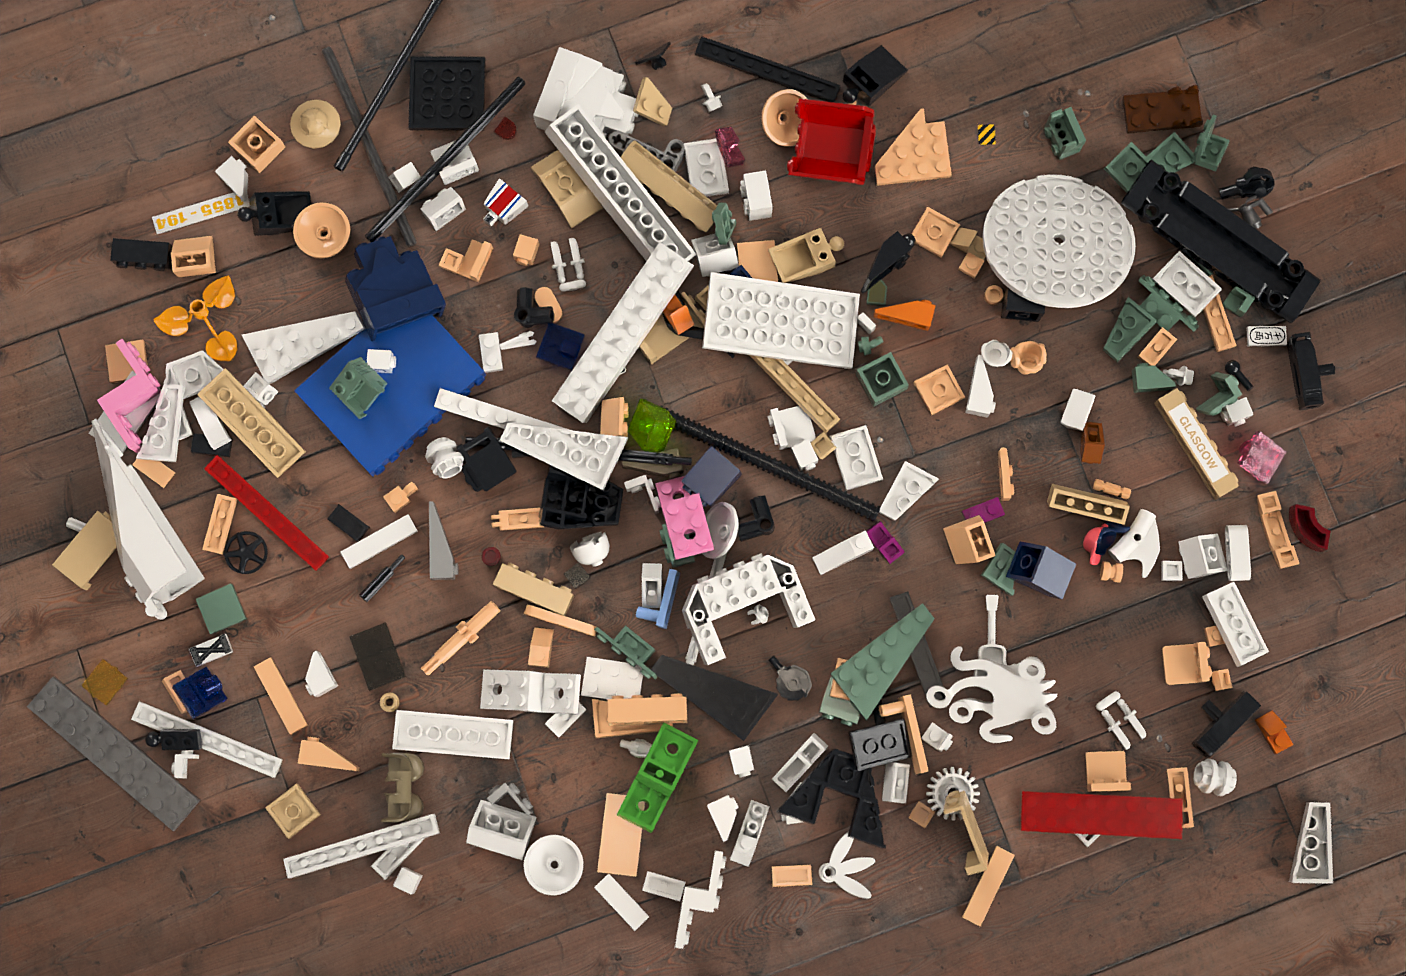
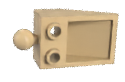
M818 228L768 250L782 283H788L834 268L836 261L831 250H842L844 240L839 236H835L827 243L822 229ZM822 254L826 255L825 259L820 258L822 257Z

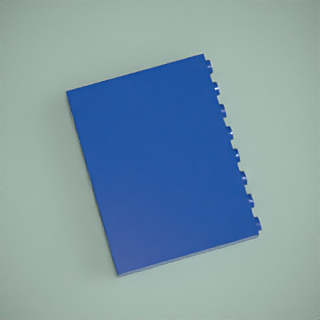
M430 315L379 333L373 342H371L366 329L361 331L294 391L360 464L374 476L375 474H381L385 470L384 466L386 464L394 462L400 456L399 453L403 449L407 450L414 444L413 440L418 436L422 437L432 423L436 424L442 419V414L446 411L434 407L440 388L467 397L471 393V388L475 385L479 386L485 380L486 373L436 318ZM368 349L391 350L394 356H396V367L393 368L392 373H378L388 383L384 388L385 391L379 394L368 410L364 411L367 414L366 417L359 419L329 387L349 361L362 357L365 363H367Z

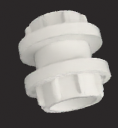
M441 437L432 441L427 446V453L425 455L427 462L433 464L431 467L433 473L444 479L458 474L462 470L464 461L462 454L456 452L457 445L455 441L449 438Z
M1206 759L1197 764L1193 780L1201 792L1209 794L1213 791L1217 796H1224L1233 791L1237 775L1228 762L1221 761L1217 764L1213 759Z

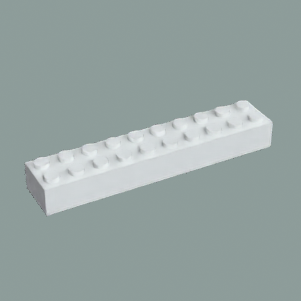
M579 104L548 126L545 131L546 135L646 261L659 242L688 262L696 255L691 246Z
M659 242L552 402L582 423H587L694 265Z

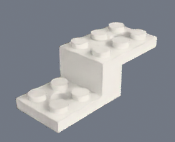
M483 670L480 708L578 714L581 675L534 671ZM501 685L502 692L499 695L497 689ZM560 689H563L564 694L560 699L558 693Z
M715 850L709 890L685 886L675 948L683 949L684 944L688 945L690 932L686 931L687 924L691 925L693 912L689 911V909L713 912L714 908L718 909L720 896H717L716 893L717 888L721 889L723 876H719L720 868L724 869L726 856H723L722 851Z

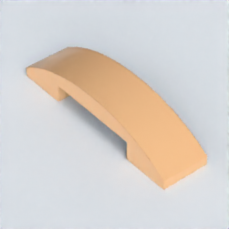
M1273 491L1257 495L1264 532L1278 567L1283 569L1299 565L1294 545L1291 546L1280 512L1282 508L1277 492Z

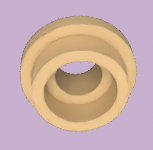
M385 693L380 699V706L386 712H393L399 707V698L394 693ZM392 699L393 705L388 706L387 700Z

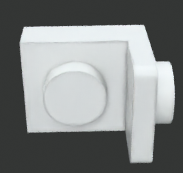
M256 372L244 385L264 405H267L278 393L274 387Z
M933 722L921 737L923 741L939 752H942L943 749L947 751L953 743L950 740L952 735Z

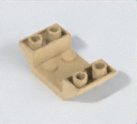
M559 150L531 167L540 183L544 184L560 208L561 214L571 229L603 209L601 203Z

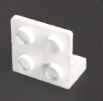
M455 141L431 150L434 161L436 162ZM467 145L439 173L444 185H447L478 172L477 163L469 146Z

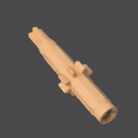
M490 601L467 623L461 621L456 626L458 631L421 667L425 674L430 675L468 641L473 644L479 638L477 633L501 611L493 601Z

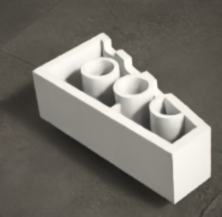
M1306 802L1289 882L1333 883L1330 803Z

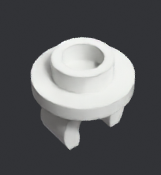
M760 604L756 605L754 610H750L747 613L748 615H756V620L751 622L752 625L760 622L766 623L769 617L768 610Z

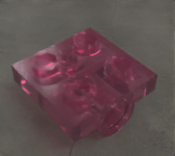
M1256 431L1251 440L1245 441L1240 446L1239 453L1242 456L1238 464L1260 482L1268 484L1286 451L1261 431Z

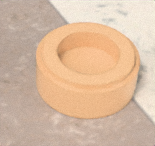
M996 285L989 286L984 293V299L990 305L999 304L1004 297L1003 290Z

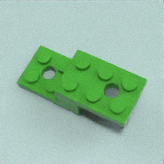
M663 723L617 816L652 833L698 740ZM671 744L675 745L677 748V753H669L667 751V746ZM641 801L646 802L648 810H640L638 803Z

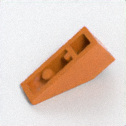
M928 300L913 301L878 308L875 310L873 317L929 331L936 305H933Z

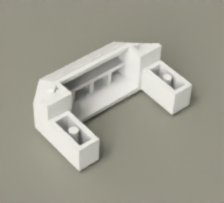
M760 553L751 557L752 561L745 563L743 560L733 564V569L727 571L724 568L716 571V576L709 578L707 575L697 579L698 583L692 585L682 612L686 626L691 630L704 665H710L726 658L711 621L775 594H780L793 628H798L815 621L793 565L770 555L763 556Z

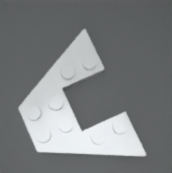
M202 350L166 364L164 384L184 386L185 399L198 394L224 369ZM184 407L182 408L179 440L193 435Z

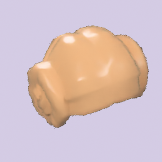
M1027 341L1010 348L1012 351L1011 367L1017 368L1021 374L1037 373L1042 369L1043 364L1046 363L1047 353L1045 345L1042 343Z

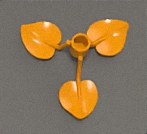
M230 276L219 278L208 285L203 292L204 302L202 300H194L190 304L189 315L183 307L173 306L153 319L157 327L170 336H180L188 331L187 322H191L194 315L196 319H203L214 335L206 343L205 349L209 357L217 361L229 362L236 355L237 341L234 335L228 331H223L217 335L207 319L209 314L207 307L215 305L217 308L223 309L233 303L235 291Z

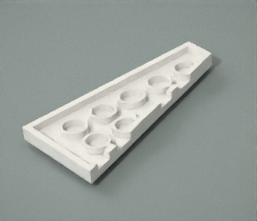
M354 311L243 334L242 337L264 380L272 384L366 328L358 313Z
M513 423L507 424L500 438V441L604 490L628 440V437Z

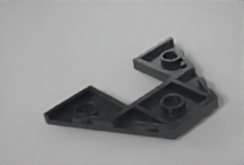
M832 749L777 810V813L813 825L816 822L825 788L857 799L848 837L882 849L886 848L881 830L882 822L879 819L878 800L874 792V778L871 775L872 767L857 771L853 755L847 752Z

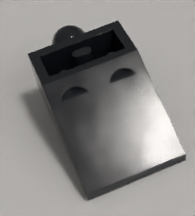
M881 45L858 60L844 73L842 82L849 89L843 92V100L851 104L858 97L869 107L908 70Z
M310 191L254 192L249 199L250 208L241 207L237 212V216L243 222L252 219L254 236L293 232L297 216L303 209L312 205Z
M897 231L883 242L861 289L863 294L894 269L900 270L906 264V260L910 258L909 253L916 243L914 235L907 233L902 236Z

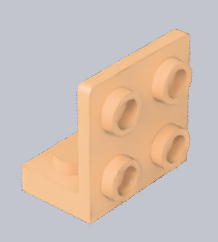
M1124 751L1085 753L1087 792L1131 790V782H1127Z

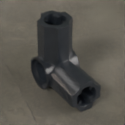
M527 287L517 290V309L514 311L515 320L524 328H530L534 325L553 324L555 318L553 308L551 306L534 308L535 291Z
M765 495L749 500L755 520L739 524L738 535L741 542L773 533L775 524ZM769 521L771 523L770 528L762 529V522Z

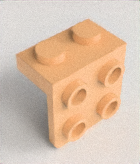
M1206 642L1164 646L1162 648L1165 682L1167 685L1210 681L1212 669L1211 666H1208L1207 658L1210 657L1209 647L1206 646Z

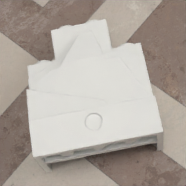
M559 47L533 116L536 127L546 130L551 123L579 104L605 138H607V133L611 134L615 131L628 135L633 132L635 123H633L634 118L639 116V114L633 112L636 98L622 94L626 88L624 75L603 67L602 63Z

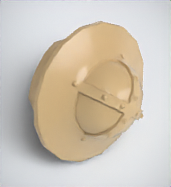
M311 100L297 107L292 114L290 126L291 133L297 142L304 147L315 149L332 143L339 134L341 123L340 116L332 105L326 101Z

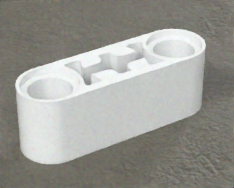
M1226 525L1225 545L1229 581L1250 580L1251 564L1247 525Z

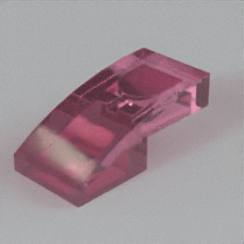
M730 126L716 129L717 144L727 167L743 165L745 158L737 146L740 140L733 128Z

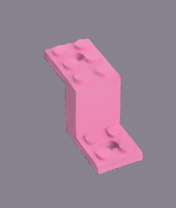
M121 339L116 344L137 375L97 401L128 448L138 453L142 447L140 445L142 440L137 433L130 430L132 425L124 416L160 394L161 391L158 387L161 385L155 376L153 377L151 373H148L150 368L146 362L140 357L138 358L140 353L130 341L127 343Z
M685 476L655 483L675 559L714 550L699 493H692L690 495L682 488L684 484L681 480ZM677 493H681L684 495V497L678 498L675 500L673 499L674 495ZM692 532L696 534L691 540L684 537L685 534Z

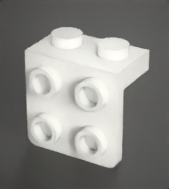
M799 406L778 411V408L770 410V415L767 418L770 427L774 428L775 434H772L774 444L779 446V450L793 447L808 439L810 442L816 439L811 418Z

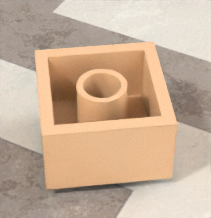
M255 116L228 142L233 150L259 174L285 148L281 139Z

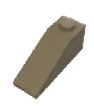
M678 448L658 452L680 457ZM622 461L623 468L669 477V479L678 478L683 473L681 464H673L671 466Z

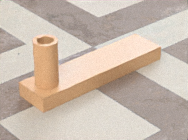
M911 695L899 697L898 702L879 705L881 717L898 713L902 714V718L905 719L915 774L929 772Z

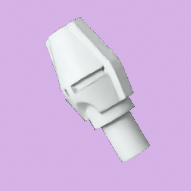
M622 739L620 742V747L628 749V751H631L630 754L637 758H646L652 744L643 739H635L634 741L631 740V742Z

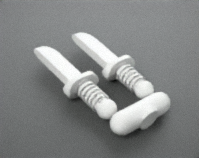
M569 238L573 261H570V263L575 266L579 280L564 283L566 279L563 269L566 263H562L558 244L550 242L555 265H552V269L557 270L558 281L562 283L559 286L561 291H574L586 286L585 280H581L584 278L581 263L585 261L580 258L575 238Z
M1115 691L1098 702L1096 708L1102 711L1101 715L1110 726L1107 728L1108 731L1112 730L1125 750L1130 748V742L1118 726L1121 724L1120 721L1115 723L1108 710L1104 709L1117 701V704L1126 715L1123 719L1125 721L1128 719L1141 739L1146 737V731L1134 715L1137 712L1135 710L1131 712L1125 701L1120 699V693Z

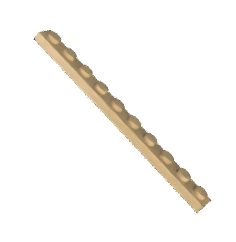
M709 285L695 296V300L705 310L707 308ZM749 355L825 433L840 421V418L782 359Z

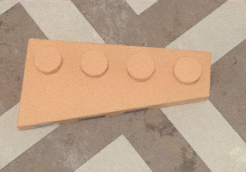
M592 699L595 738L659 732L662 724L609 726L608 701Z

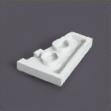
M905 461L879 513L896 521L939 478Z

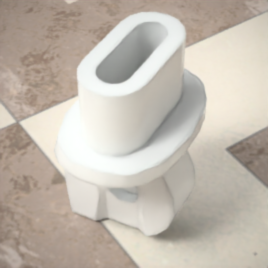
M708 84L701 85L707 98L703 105L707 106L708 111L711 112L721 107L722 104L719 99L721 96H714Z
M1182 366L1179 370H1163V373L1169 378L1176 379L1179 386L1184 384L1191 385L1193 382L1194 371L1188 370L1186 366Z

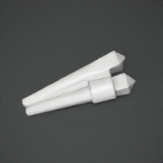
M529 331L519 334L518 337L501 343L500 349L535 345L537 341L534 339L529 340V337L533 336L534 332Z

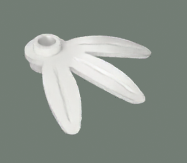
M848 831L835 845L829 863L821 865L819 876L822 881L827 883L835 881L839 887L849 894L869 899L871 897L870 891L859 882L845 876V874L862 871L873 865L875 859L861 857L841 863L853 842V838L848 837ZM826 869H829L831 872L829 877L825 874Z

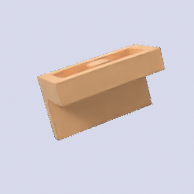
M472 239L457 274L479 282L492 253V244L486 241L482 244Z

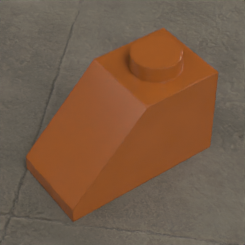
M1086 422L1081 433V462L1101 464L1105 446L1102 423Z

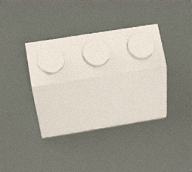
M481 800L469 826L466 843L523 860L537 817Z

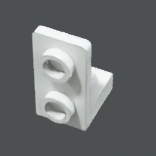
M646 475L624 482L627 492L631 491L632 493L643 490L642 487L645 486L655 514L659 513L658 508L661 507L658 496H653L652 490L655 488L651 478L647 479Z

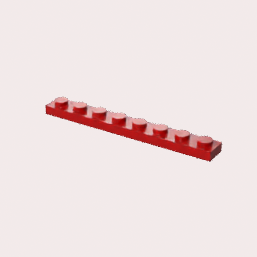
M216 455L204 468L315 571L329 558L321 548L221 457Z

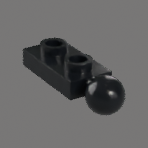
M162 729L160 734L150 732L145 737V742L148 746L156 747L161 743L162 750H200L202 748L200 729Z

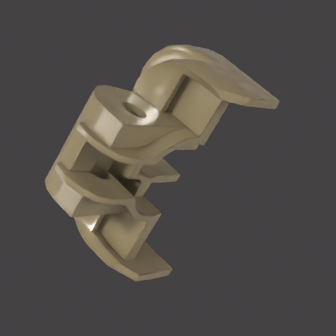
M382 753V756L389 757V770L385 781H396V793H385L388 803V818L381 819V822H407L420 818L424 810V804L420 796L411 793V782L417 781L423 775L424 763L422 759L412 753Z

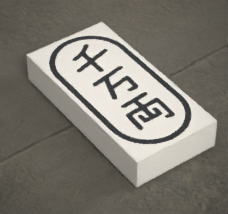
M1248 326L1246 328L1247 346L1287 345L1286 326Z

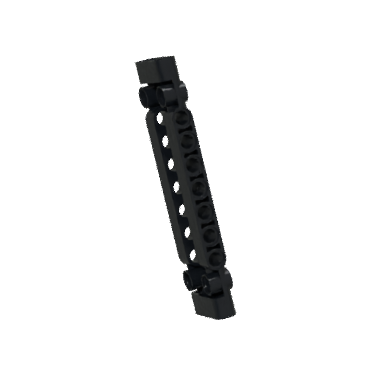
M1152 159L1143 168L1121 201V204L1135 213L1141 222L1152 225V229L1158 235L1233 288L1238 286L1255 297L1254 302H1260L1265 310L1273 311L1290 324L1298 317L1321 281L1314 274L1305 270L1300 261L1291 260L1289 253L1192 183L1180 181L1177 173L1167 172ZM1166 179L1172 182V186L1167 184ZM1146 209L1152 212V217L1147 215ZM1290 266L1294 268V274L1290 271ZM1270 296L1274 298L1275 304L1270 302Z

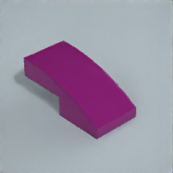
M878 521L866 531L872 544L889 564L905 553L881 521Z

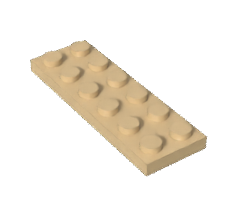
M227 368L221 371L197 394L277 478L306 452Z

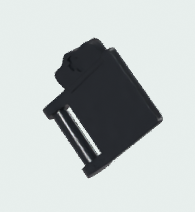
M489 426L484 429L483 433L466 444L457 446V450L462 454L467 463L462 466L465 480L476 492L482 489L488 491L517 472ZM486 439H490L492 443L469 456L467 451Z

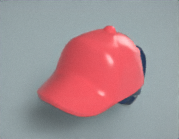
M1106 521L1101 527L1091 529L1085 535L1083 541L1084 549L1090 553L1089 563L1091 565H1098L1101 556L1105 555L1107 548L1114 543L1117 533H1126L1130 530V527Z

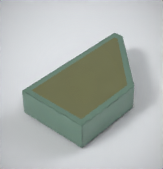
M882 280L867 291V305H886L887 286Z

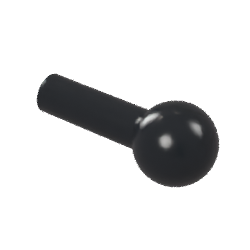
M1230 360L1226 363V373L1234 375L1244 388L1250 391L1254 386L1240 371V364L1235 360Z

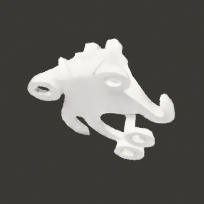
M958 646L951 653V662L956 669L961 671L985 670L988 672V675L973 676L959 680L949 690L943 686L935 685L928 690L926 695L930 705L935 708H945L949 705L953 696L963 688L977 686L990 691L994 696V702H986L975 698H963L950 706L949 714L955 722L967 723L971 720L976 710H983L989 713L993 718L983 722L980 726V735L984 740L991 743L1011 741L1013 737L1007 734H994L990 730L1025 719H1031L1033 728L1041 734H1050L1056 729L1054 714L1046 703L1054 700L1057 694L1044 692L1055 684V680H1042L1045 677V667L1036 657H1027L1020 663L1003 665L987 659L961 661L962 647ZM938 691L943 692L946 698L937 700L934 694ZM965 707L969 713L968 715L961 716L957 713V709ZM1040 718H1047L1050 724L1048 726H1041L1038 720Z

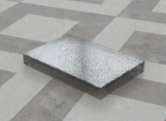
M386 622L349 636L369 691L406 677Z

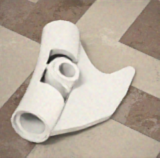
M1140 509L1130 526V530L1108 552L1117 563L1132 559L1139 560L1142 564V577L1146 578L1156 562L1160 552V543L1155 520L1156 516L1147 510Z

